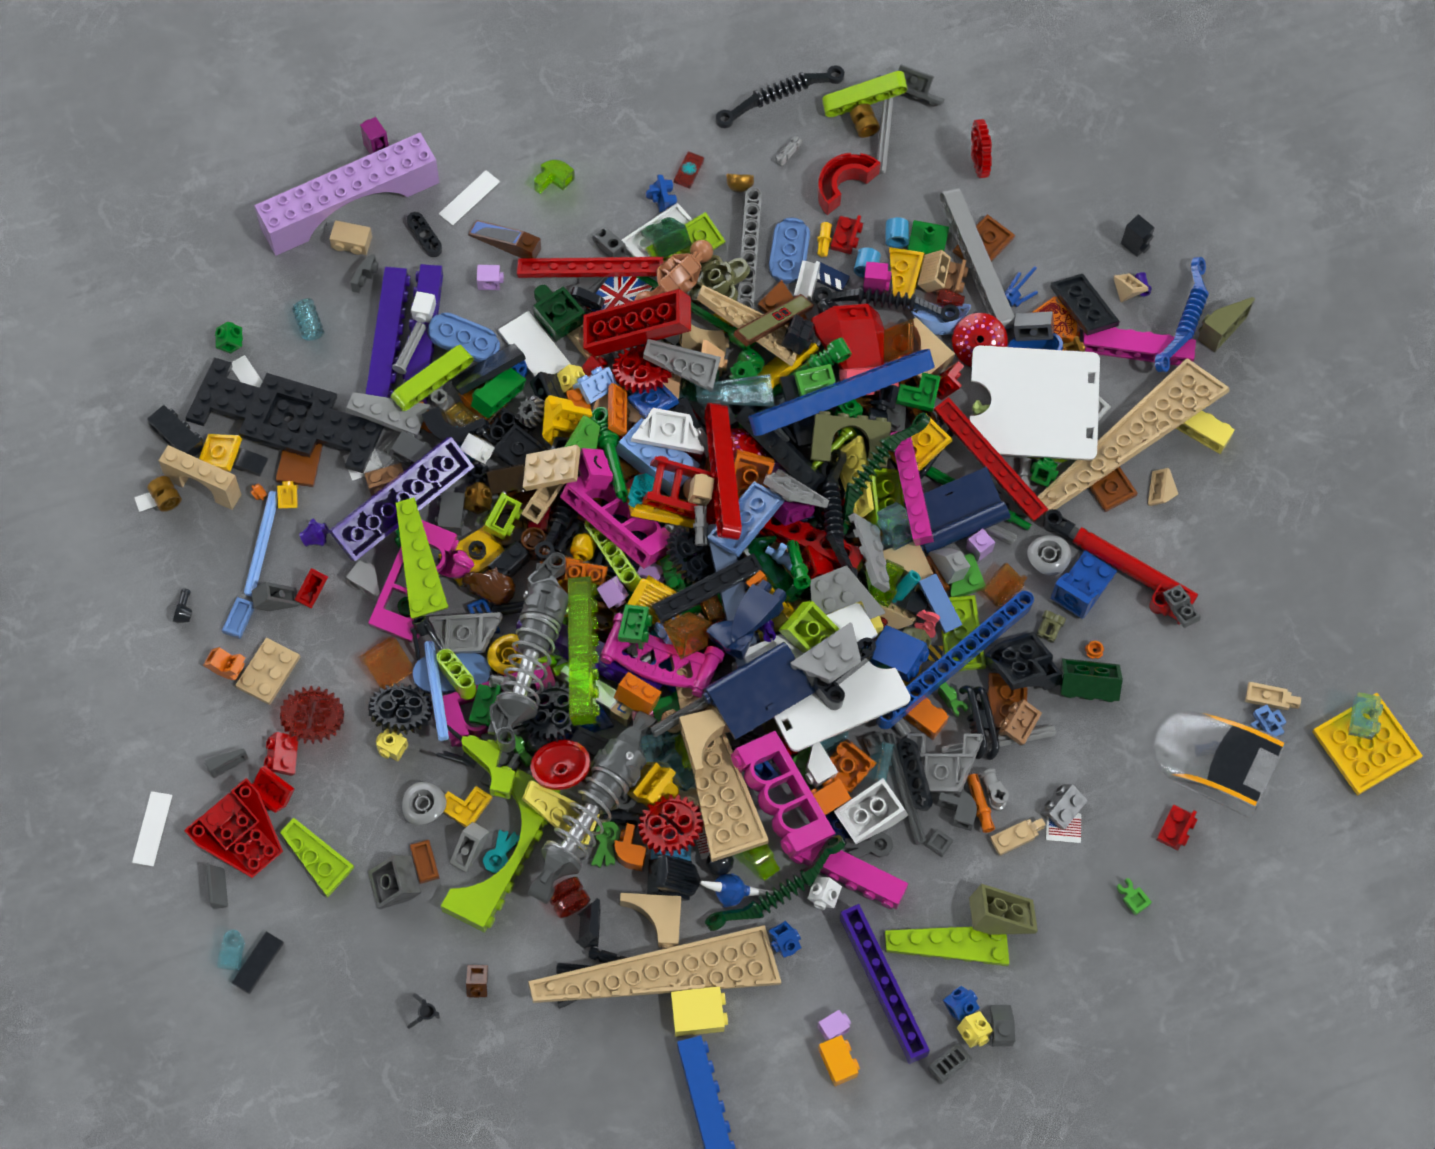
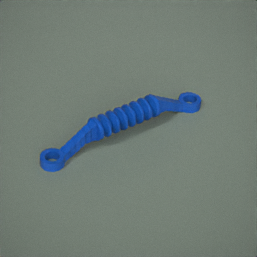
M1194 257L1191 261V271L1195 284L1186 302L1174 340L1163 352L1155 357V368L1158 372H1167L1169 370L1170 358L1188 340L1193 338L1198 321L1209 295L1201 276L1206 270V263L1203 257Z

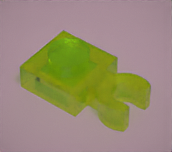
M679 734L674 737L676 743L675 750L679 756H682L683 766L685 768L688 767L691 771L692 767L682 735Z

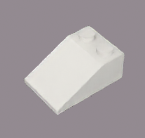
M884 778L834 811L855 844L894 826L908 816L906 810Z

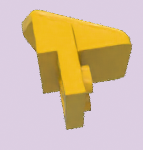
M549 395L545 399L543 438L552 446L555 437H571L583 415L589 418L593 416L591 409L574 406L571 400Z
M648 575L646 579L640 580L627 605L649 607V613L653 616L652 623H660L652 609V605L677 592ZM670 619V620H668V621H666V622H664V623H665V624H669L672 619Z
M647 762L640 771L641 777L635 787H631L627 792V795L635 801L643 803L648 807V804L654 806L657 800L659 802L662 801V796L667 800L669 795L672 794L673 799H675L680 790L672 782V778L676 774L672 768L661 767L657 762Z

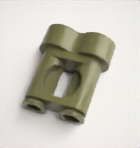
M1045 610L1042 615V623L1036 635L1039 638H1046L1047 641L1054 643L1066 618ZM1051 625L1052 629L1049 635L1045 634L1048 626Z

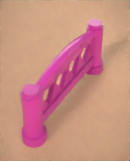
M617 613L613 619L614 625L600 654V660L603 663L611 664V662L616 661L629 671L645 679L668 686L691 688L694 696L702 697L703 689L709 686L718 663H721L725 656L721 649L708 646L703 654L683 646L666 644L663 639L649 634L648 643L644 644L643 650L639 649L638 643H635L638 656L631 658L629 655H623L622 651L634 643L619 642L618 635L623 614ZM654 650L656 659L654 665L640 660L642 656ZM669 657H672L675 668L671 672L667 671L666 668L661 669L658 666ZM690 663L693 674L691 678L677 674L679 669Z

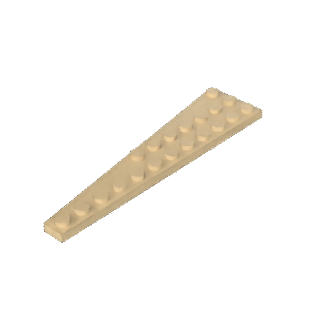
M1188 358L1185 359L1097 441V455L1093 460H1076L1038 498L1048 508V511L1058 509L1229 392V387Z
M688 640L682 642L681 646L691 649ZM670 657L671 667L673 671L675 668L672 657ZM690 663L679 669L677 674L691 678L693 674ZM676 687L680 709L699 699V697L692 694L691 688ZM710 705L702 711L715 709V707ZM726 734L720 735L708 745L702 757L703 776L694 777L711 862L768 844L769 842L742 773L732 763L731 754L733 751Z
M765 925L528 981L533 1003L663 994L710 987L730 989L781 985L782 983Z

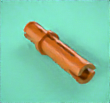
M978 774L968 775L966 780L977 806L976 816L979 817L983 833L992 832L995 830V826L990 814L991 809L986 803Z

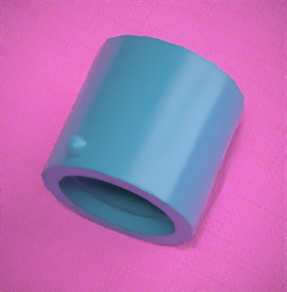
M895 217L886 221L885 243L887 246L903 248L909 244L908 220Z
M860 248L854 266V273L864 278L866 261L880 263V252L873 248Z

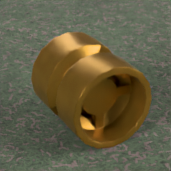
M870 104L858 105L850 112V117L859 137L862 138L870 137L880 129Z
M160 476L152 480L147 486L152 498L155 499L157 507L162 512L174 509L182 501L178 491L174 489V484L169 476Z

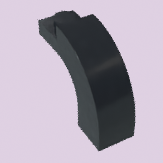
M439 406L422 414L426 426L435 436L442 440L452 437L458 446H462L468 433L479 436L491 428L488 420L484 418L463 427H454L449 423L444 410Z

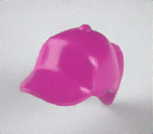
M462 550L452 551L450 555L446 553V566L439 574L455 579L462 578L474 567V562Z

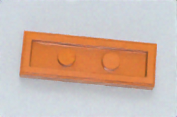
M611 383L608 386V429L623 437L627 434V391Z

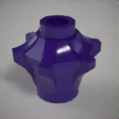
M313 518L308 523L307 528L299 533L306 547L309 545L324 546L327 543L326 536L329 533V529L325 523H318Z

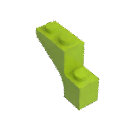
M473 735L468 737L462 736L463 751L483 767L491 777L490 795L510 800L516 778L515 771L507 766L498 767L502 751L499 749L497 741L479 740L478 737Z

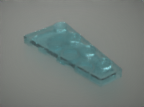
M770 374L714 382L712 392L696 385L698 403L774 406Z

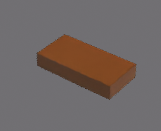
M426 840L411 844L410 848L420 884L440 879L430 841Z

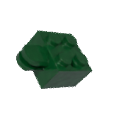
M539 285L535 288L534 296L537 303L533 305L534 316L555 342L583 325L585 311L564 286L555 292H552L547 285Z

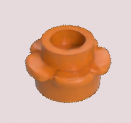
M259 483L251 486L253 490L250 492L256 500H264V497L268 495Z
M1091 641L1086 645L1085 652H1087L1089 658L1099 659L1103 656L1104 647L1099 641Z

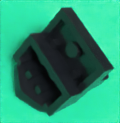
M659 855L658 859H649L647 894L681 896V901H688L690 896L696 893L701 879L692 861L668 855Z

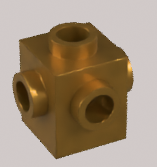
M476 482L466 487L465 509L476 514L491 510L492 494L490 487L485 486L481 482Z

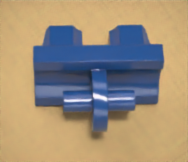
M657 175L658 180L649 186L650 189L646 191V197L652 199L654 203L657 202L659 212H664L667 207L677 203V198L675 194L668 195L667 193L673 190L672 180H666L663 175Z

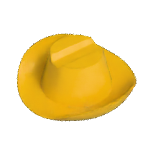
M506 634L497 638L488 649L487 662L499 674L506 675L504 673L506 668L516 667L510 663L508 656L521 654L512 647L513 642L519 641L517 634ZM513 657L512 660L520 664L522 658ZM508 671L509 674L518 672V671Z

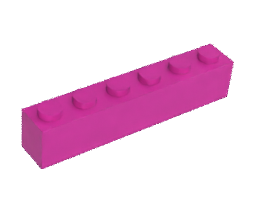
M1114 327L1088 336L1083 332L1082 342L1085 346V352L1155 363L1156 355L1164 351L1174 340V336L1169 334L1159 335L1152 332H1138L1133 329H1117ZM1188 340L1170 358V365L1179 366L1187 358L1193 362L1196 340Z
M912 437L901 441L896 448L895 457L915 546L934 542L913 441Z
M824 843L791 858V860L797 864L803 863L809 866L822 849ZM842 850L836 854H830L825 864H823V868L820 869L821 873L827 875V877H830L835 882L839 881L845 884V887L849 890L862 892L863 896L870 900L876 899L888 909L894 908L897 910L908 887L907 882Z

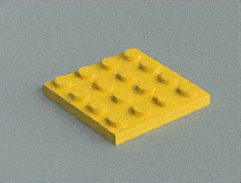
M1378 693L1359 702L1314 728L1312 731L1357 796L1423 757Z

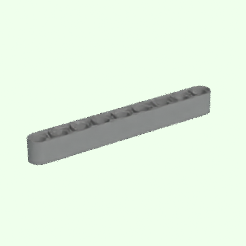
M756 187L747 189L745 193L741 258L746 261H752L748 263L750 266L748 276L751 278H745L739 282L737 302L754 309L762 198L760 189Z
M955 188L941 192V205L963 257L967 260L966 264L969 267L987 313L997 318L1003 324L1005 330L1014 328L1015 316L961 190Z

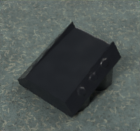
M598 898L577 914L580 916L579 940L576 943L582 948L587 946L598 947L601 906L600 899Z

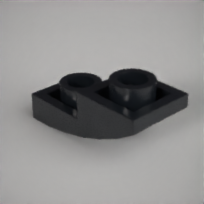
M239 448L232 467L240 471L246 470L260 477L268 458Z

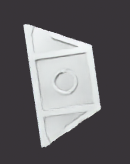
M653 408L631 438V442L697 454H703L704 447L701 446L698 440L699 435L693 426L690 414Z

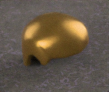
M727 173V185L735 192L747 191L754 184L753 175L751 177V175Z

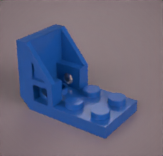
M1085 550L1070 572L1065 573L1055 583L1050 599L1081 619H1084L1116 575L1117 570Z

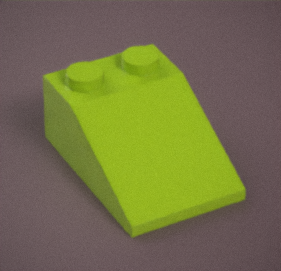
M807 601L800 604L778 631L797 649L806 653L840 629L813 601Z

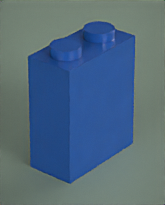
M886 625L875 642L874 656L869 662L881 669L896 668L901 679L910 683L912 678L918 675L922 662L928 659L929 650L927 643Z

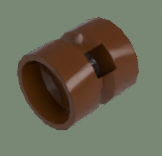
M537 527L526 529L521 536L522 546L529 552L530 560H538L535 555V547L546 539L544 531ZM541 549L540 553L547 552V549Z

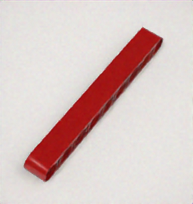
M707 403L705 423L711 478H714L713 498L717 534L720 538L739 540L742 525L728 406Z

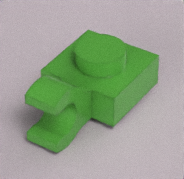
M946 682L939 686L938 694L948 708L952 709L956 717L960 714L957 710L958 707L963 708L965 712L968 710L965 702L957 700V693L952 686L949 687Z

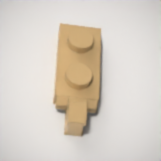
M1249 682L1245 702L1289 710V708L1299 709L1301 697L1291 696L1292 693L1288 692V689Z
M1042 818L1034 822L1031 819L1025 820L991 836L990 840L999 856L1033 841L1039 835L1038 831L1044 829L1046 824Z

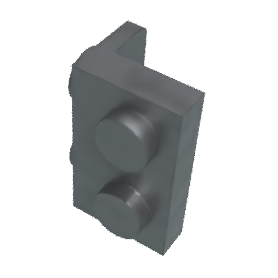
M1062 784L1056 788L1053 797L1045 802L1040 814L1048 816L1061 830H1065L1088 800L1073 784Z

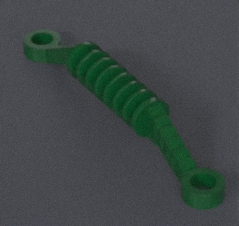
M924 412L920 413L913 420L911 427L880 439L879 442L882 447L875 446L878 453H870L873 460L866 458L865 460L869 465H861L864 472L857 470L856 472L860 477L853 476L852 479L855 483H847L842 517L844 534L848 532L851 525L848 516L853 514L856 501L863 495L860 488L868 489L865 482H873L869 477L870 475L877 477L874 470H882L879 463L886 465L883 458H891L888 451L895 453L901 441L926 428L930 422V417Z
M840 835L829 838L812 864L799 870L801 877L793 874L794 881L792 882L787 878V886L780 882L779 891L775 887L772 888L773 895L766 891L767 899L759 896V904L752 900L750 904L740 909L714 912L705 920L706 926L710 931H716L723 927L726 921L763 918V910L770 914L771 905L777 909V901L784 905L783 897L791 900V892L798 896L797 888L804 892L803 884L809 887L813 885L829 855L836 854L845 847L843 838Z

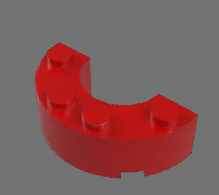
M851 152L838 155L828 161L821 170L817 193L819 204L824 213L829 215L840 206L842 194L838 186L842 182L855 179L865 184L869 183L879 175L881 162L867 154L860 153V155L851 154Z

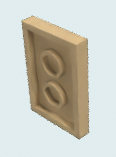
M572 445L526 454L523 488L528 491L576 482L578 478L580 447Z
M266 637L235 686L237 689L270 705L301 657L298 653Z

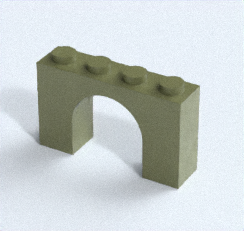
M820 411L819 414L814 415L810 461L829 463L833 437L838 430L846 427L856 428L865 435L868 442L867 458L873 460L870 453H878L875 446L882 447L879 442L880 439L890 436L891 422H887V418L876 417V420H868V416L857 415V418H850L849 414L838 413V416L830 415L831 412ZM884 457L886 465L879 463L881 468H887L888 458Z

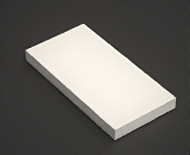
M676 203L623 238L622 241L625 243L626 251L631 257H650L645 250L646 247L693 219Z
M529 311L498 329V333L509 346L515 343L524 353L527 370L533 377L539 372H546L547 374L550 373L557 376V373L570 364Z

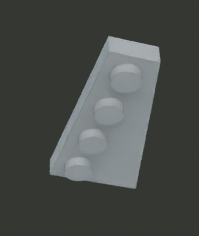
M651 339L647 341L643 356L644 359L710 392L713 390L721 359L719 356Z
M353 392L346 411L398 432H410L417 438L424 421L422 414L428 411L430 404L417 403L409 410L403 411L391 398Z
M853 513L848 517L851 523L854 522L856 529L853 532L862 544L859 549L867 560L865 566L871 584L882 592H886L890 589L886 570V560L883 554V545L880 539V529Z

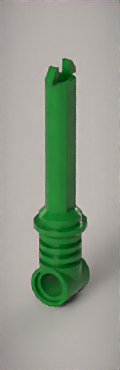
M838 338L829 343L827 350L823 349V353L820 351L819 355L810 354L807 363L795 369L788 376L794 375L798 371L828 364L833 366L834 362L841 363L851 357L852 353L845 340ZM779 383L767 394L755 391L752 394H760L764 403L781 394L782 388Z
M597 407L592 411L593 416L591 417V420L600 426L597 446L604 450L605 456L608 459L609 468L613 473L612 483L616 496L620 499L622 498L623 503H626L628 491L616 449L620 439L616 433L608 429L607 409Z

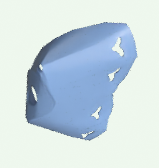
M946 302L939 305V307L943 308L945 305L952 304L959 309V318L946 323L940 317L925 311L918 310L917 313L914 311L911 313L935 335L953 334L957 324L966 317L971 305L955 302ZM948 311L945 313V315L948 317H953L955 315L952 311Z

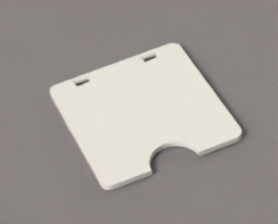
M976 346L972 353L971 382L978 383L988 390L991 396V404L984 413L970 416L971 423L1000 455L1093 460L1097 455L1099 355L1094 352ZM1088 374H1094V384L1088 383ZM1087 429H1093V439L1086 438Z
M855 603L827 615L839 629L851 622L857 642L863 638L868 637L872 639L878 635L861 604ZM780 634L776 636L775 640L770 638L771 642L763 641L749 647L744 660L748 663L782 642L789 646L796 659L804 653ZM868 661L839 684L845 692L844 702L840 709H829L813 693L774 716L788 747L795 752L803 750L906 706L910 701V694L897 669H881ZM803 671L811 686H813L815 677L807 675V672ZM818 682V685L822 687L827 686L824 682ZM831 696V699L834 701L840 700L837 696ZM788 720L792 729L786 731L782 721Z

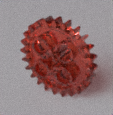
M310 686L308 691L302 687V692L294 690L295 696L288 694V700H283V706L280 707L281 726H284V732H289L290 738L296 735V741L303 738L304 744L308 740H311L312 744H314L316 739L322 743V738L325 737L327 740H330V734L336 736V730H341V724L344 723L343 704H340V698H335L334 692L328 695V689L321 692L319 686L316 690H313V687ZM316 701L315 712L312 715L313 704ZM311 715H312L311 727L308 728V726H309V718H310Z

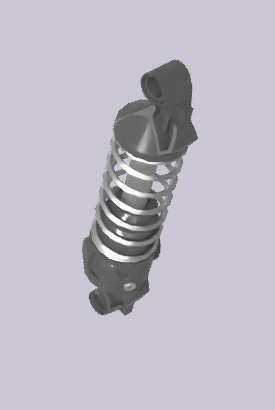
M559 552L552 553L543 563H537L535 572L527 578L528 591L524 592L523 598H525L519 618L522 625L521 628L516 630L519 641L512 643L514 650L521 654L508 656L510 663L516 667H509L504 670L506 676L515 681L501 682L500 686L506 692L497 695L495 702L490 706L491 722L488 734L495 735L498 747L502 752H511L516 746L515 734L512 728L536 717L540 703L538 694L543 692L544 686L542 681L547 678L546 667L551 664L550 654L555 650L553 641L558 639L564 616L569 611V607H567L569 596L556 580V578L565 574L566 571L565 556ZM547 656V664L543 666L538 661V658ZM512 658H522L521 663H516ZM543 669L544 675L542 678L539 679L534 675L535 670ZM508 671H518L517 677L510 675ZM531 683H539L540 689L535 692L530 688ZM504 684L514 685L513 691L504 687ZM535 696V697H536V702L533 701V700H532L531 698H529V697ZM505 738L511 739L509 742L502 741Z
M639 711L631 727L621 732L617 738L609 739L604 749L598 751L593 760L592 776L585 778L587 782L585 790H578V794L585 806L571 802L570 807L579 814L577 819L569 815H562V819L571 826V829L567 832L561 828H554L555 833L564 839L563 842L559 845L549 840L546 841L541 849L545 866L542 873L532 883L528 892L530 896L547 904L554 894L555 888L553 883L555 880L566 875L579 873L582 868L581 860L588 858L586 848L595 847L594 835L603 834L602 823L612 819L610 810L618 809L620 806L619 798L626 796L629 789L635 787L641 777L640 771L646 763V758L641 748L642 737L651 735L650 727L658 722L656 718ZM598 814H608L607 819L597 818ZM594 821L601 828L599 832L589 830ZM586 834L593 840L590 845L581 843ZM578 846L584 851V857L574 855Z

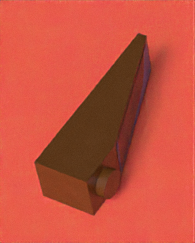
M476 220L468 233V236L519 258H537L541 251V239L525 231Z

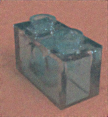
M895 502L877 512L879 518L878 525L883 533L882 541L886 546L897 550L913 541L907 511L904 507Z
M1361 692L1356 694L1353 699L1349 735L1372 740L1374 735L1379 733L1381 722H1378V717L1381 716L1383 711V704H1380V696ZM1363 713L1368 714L1371 719L1365 718Z

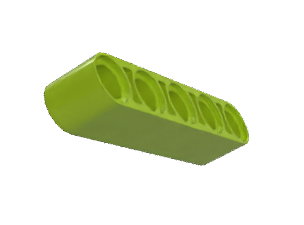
M895 71L825 95L822 98L825 116L836 117L851 112L858 105H871L904 94L908 90L904 72Z
M457 345L398 387L392 393L391 399L403 411H407L470 366L474 358L462 345Z
M586 520V529L626 588L634 592L641 577L626 554Z

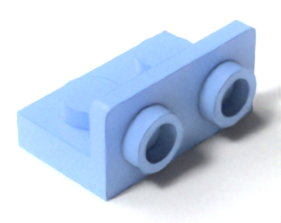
M601 366L591 371L592 374L590 376L584 375L578 378V383L573 385L574 389H580L587 404H591L608 394V386L611 383L618 385L609 367L603 369Z

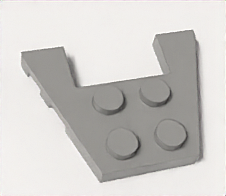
M847 565L811 579V601L825 614L862 601L869 619L885 614L884 609Z
M907 733V738L914 740L918 745L930 792L961 793L982 743L983 735L964 734L962 754L925 753L926 735L924 733ZM918 778L919 787L922 783L920 778Z

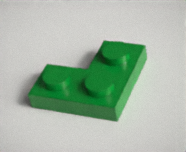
M922 373L919 388L900 384L896 404L933 412L941 377Z

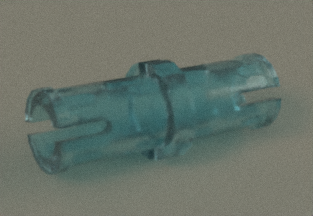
M882 742L874 781L878 782L884 778L887 783L889 768L893 763L891 758L895 747L894 744Z

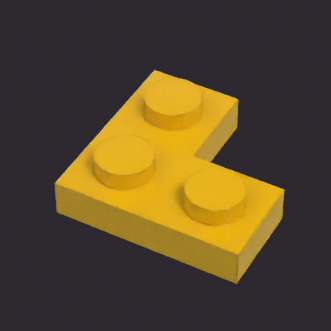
M475 786L465 801L448 791L445 794L447 804L443 813L462 826L467 827L472 822L475 823L493 798L477 786Z

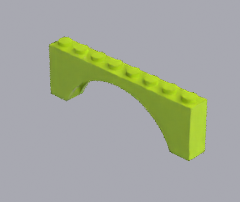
M519 769L515 774L516 778L511 795L519 807L522 825L520 838L513 855L499 872L484 882L464 888H450L441 904L442 912L484 933L487 928H491L494 924L495 913L504 906L505 895L511 893L515 885L514 879L516 876L521 875L524 869V861L526 858L529 859L534 851V848H532L534 843L540 841L544 825L549 824L546 819L522 800L528 782L531 780L536 781L532 775ZM553 790V791H555V792L561 794L560 790Z

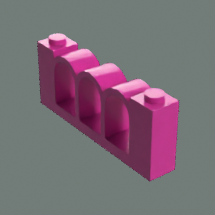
M581 476L577 478L576 482L566 484L560 498L643 569L668 555L666 551L669 549L665 545L668 544L666 539L669 538L671 533L664 527L660 528L657 521L631 516L628 502L623 503L622 498L620 499L616 496L613 484L609 483L606 490L585 488ZM593 498H602L609 503L601 507ZM620 514L628 520L621 524L612 515ZM632 531H641L648 537L641 541Z
M422 520L429 546L440 551L442 554V560L436 566L439 573L446 566V553L450 555L452 550L455 551L459 540H457V534ZM401 547L368 624L371 627L413 643V635L410 628L413 627L412 621L414 619L385 609L393 590L408 595L407 588L396 584L404 566Z
M549 665L546 667L547 678L542 681L545 688L548 687V682L552 686H555L556 683ZM543 669L535 670L534 675L539 679L542 678L544 675ZM518 672L512 673L510 675L517 677ZM489 681L482 683L481 685L489 686ZM534 683L535 689L539 690L540 684ZM457 692L443 696L447 725L461 736L466 737L473 735L479 738L481 734L488 733L489 727L469 726L465 722L460 709V705L473 702L475 697L466 700ZM448 730L451 746L461 747L462 742Z
M776 731L735 749L731 754L732 763L738 768L740 773L744 771L746 784L751 789L760 792L758 795L759 806L765 813L774 816L772 819L773 830L782 838L780 841L781 847L790 859L826 842L835 834ZM773 758L782 775L768 781L760 779L755 774L754 766ZM787 782L796 799L783 805L772 802L769 798L768 790ZM801 806L810 823L798 829L789 828L783 822L782 814Z

